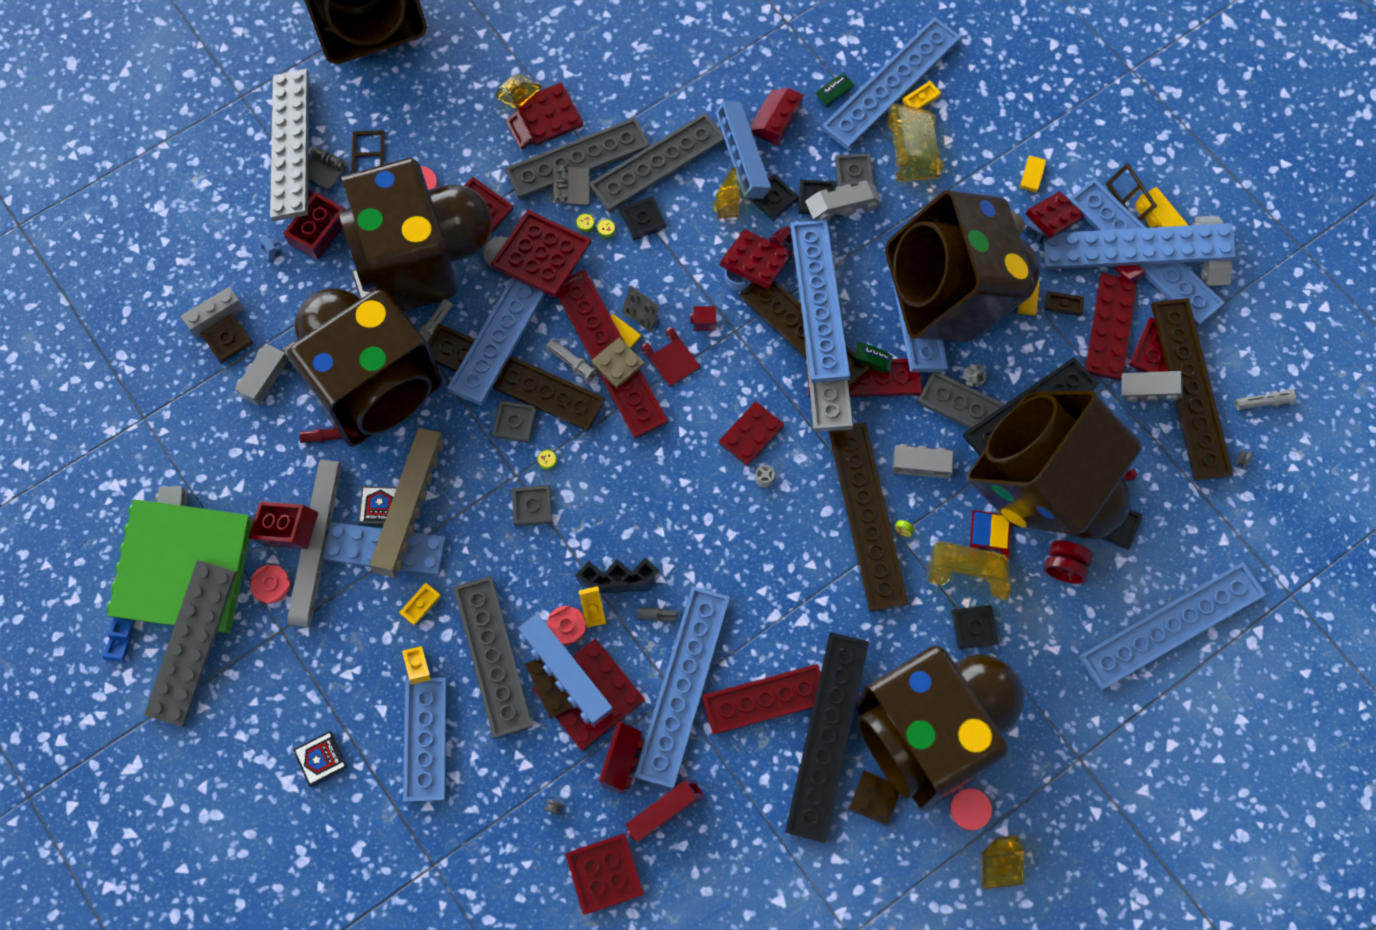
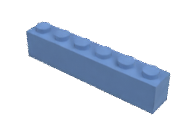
M723 101L715 113L744 198L763 199L771 189L742 103Z
M538 613L518 627L519 639L524 645L529 644L532 648L530 652L537 661L541 659L544 663V671L549 677L551 675L557 680L555 684L561 692H567L570 696L567 698L574 708L578 706L582 712L580 716L586 724L591 723L594 727L613 712L612 706Z

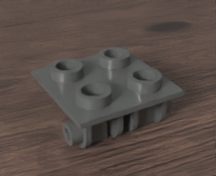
M313 147L310 151L312 158L308 162V180L330 191L349 162L319 147Z
M564 165L553 167V203L589 204V168H574Z
M630 285L622 312L649 332L652 331L653 325L658 324L660 321L658 317L660 306Z

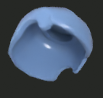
M727 269L725 270V283L734 291H742L752 283V281Z

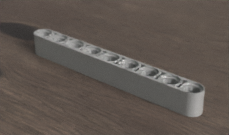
M322 459L319 461L310 508L319 513L308 550L301 549L288 613V625L310 627L324 562L322 557L329 525L332 521L342 465L340 461Z

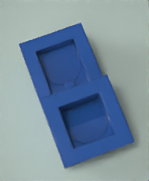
M113 619L107 634L109 640L102 654L104 660L124 662L132 638L134 620Z

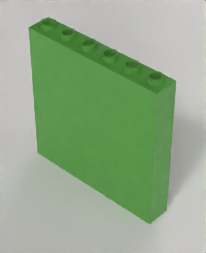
M133 499L128 510L130 516L124 528L125 538L120 546L121 557L116 565L117 575L111 587L112 597L107 605V616L175 626L196 562L200 560L237 572L217 633L231 634L250 542L249 535L254 518L245 514Z

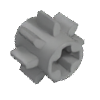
M971 363L970 366L964 369L963 379L967 380L966 385L979 387V385L985 382L986 372L982 371L984 366Z

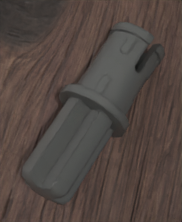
M638 607L637 618L639 620H655V623L657 621L676 622L677 611L659 609V607H656V609Z

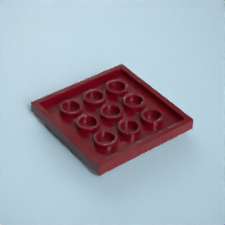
M527 210L490 263L491 268L556 298L591 245V239Z
M596 638L572 657L612 706L613 712L594 727L591 723H585L580 716L582 712L578 707L555 717L582 752L614 727L618 721L624 719L645 702V698ZM534 686L532 689H533V691L537 694V696L540 698V696H539V694H538V692H537V690H536V687Z

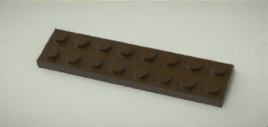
M776 281L773 282L769 289L753 282L739 294V298L807 360L801 304ZM846 346L850 373L848 388H850L870 371V367L867 364L854 362L855 353Z

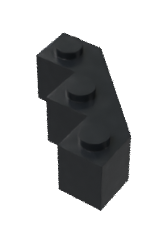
M646 558L632 572L618 559L604 573L588 561L576 574V579L585 589L598 586L599 593L647 591L660 577V570Z

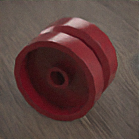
M1053 541L1048 551L1049 557L1046 559L1043 567L1044 572L1048 576L1065 583H1085L1089 573L1087 567L1092 563L1093 553L1088 548L1073 542Z

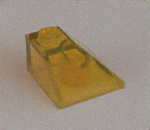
M518 73L511 76L498 88L495 97L518 109L542 85Z
M736 167L731 169L716 193V201H712L713 212L717 213V219L739 217L740 196Z
M1018 835L997 837L982 852V889L1024 884V849Z

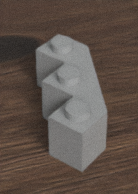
M867 180L860 181L859 185L853 187L850 184L836 187V191L828 192L827 189L819 191L805 201L812 218L816 221H828L836 213L843 217H848L859 208L867 212L873 211L882 203L875 184Z
M1218 216L1195 217L1192 225L1223 224V220ZM1231 260L1203 261L1204 268L1201 270V279L1208 286L1231 284Z

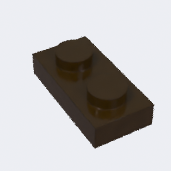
M1047 291L1044 310L1081 316L1083 314L1084 297Z

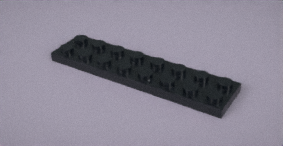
M1073 357L967 430L962 437L980 456L985 450L987 440L993 429L1008 412L1016 407L1025 395L1031 392L1093 391L1100 383Z

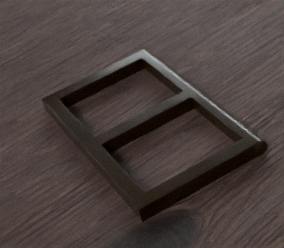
M384 130L353 131L351 174L356 171V157H380V165H384ZM381 135L380 152H356L357 136Z
M1126 163L1105 183L1113 196L1129 212L1130 210L1125 203L1140 189L1142 190L1151 206L1137 218L1140 222L1157 207V204L1129 163ZM1128 170L1138 185L1122 200L1112 183Z

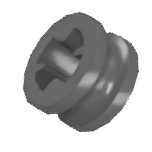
M1242 449L1237 457L1236 465L1242 464V467L1246 468L1253 453H1247L1245 449Z
M547 799V806L543 810L561 816L562 812L560 810L564 808V805Z

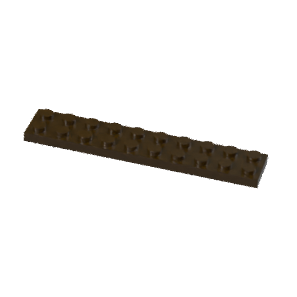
M1189 298L1153 302L1151 308L1167 372L1181 371L1183 376V398H1178L1174 402L1194 481L1231 477L1234 474Z
M439 323L428 343L435 362L457 372L475 339ZM511 355L492 389L527 405L534 406L542 412L589 432L605 402L604 397Z
M866 422L853 424V428L849 430L828 431L869 613L908 606L907 594Z

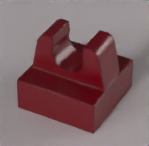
M789 226L781 227L768 239L786 248L784 244L785 239L788 243H792L791 228Z

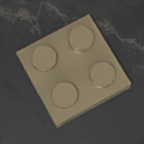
M620 338L616 339L591 360V364L616 389L644 366V362Z

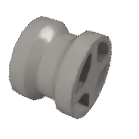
M762 465L756 470L755 482L759 487L768 488L773 484L775 477L773 468L768 465Z

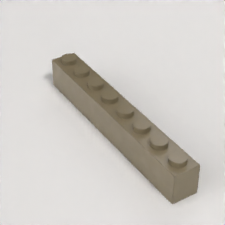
M418 427L369 565L373 573L395 578L397 572L401 571L403 554H406L408 551L409 537L413 536L415 520L419 518L421 513V502H424L426 499L427 485L431 484L433 468H436L438 465V453L444 447V440H442L440 432Z

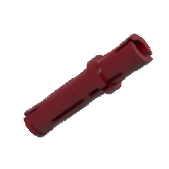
M356 425L342 427L347 435L358 436L357 431H349L356 430ZM316 428V430L299 431L300 443L315 441L322 443L325 440L343 439L335 428Z

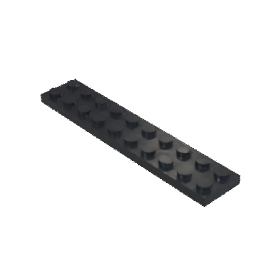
M832 632L829 633L785 834L826 843L869 641Z

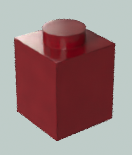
M694 306V313H690V324H694V331H716V306Z

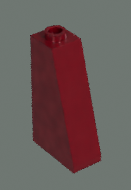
M685 780L625 824L628 828L626 830L627 834L636 842L643 841L706 796L695 780Z

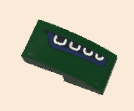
M843 73L828 82L815 94L826 107H829L840 96L843 98L855 85Z
M858 342L853 361L871 365V370L889 373L893 356L879 348Z

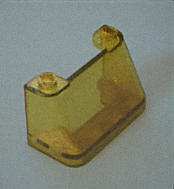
M890 104L887 125L893 133L896 152L895 164H897L898 172L895 173L896 182L939 178L940 171H943V161L939 158L934 128L935 114H932L929 110L901 104Z
M939 541L933 545L925 576L928 582L942 585L949 581L952 571L986 579L985 581L990 583V591L994 597L1008 600L1010 594V561L1006 556L945 541Z

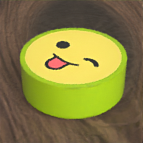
M581 214L576 220L578 230L584 233L592 231L595 226L594 218L590 214Z
M609 219L601 220L597 225L598 234L603 238L612 237L615 234L614 222Z
M543 450L537 457L539 466L544 470H550L557 464L556 455L551 450Z
M898 520L894 526L895 531L905 537H911L915 531L914 526L904 520Z

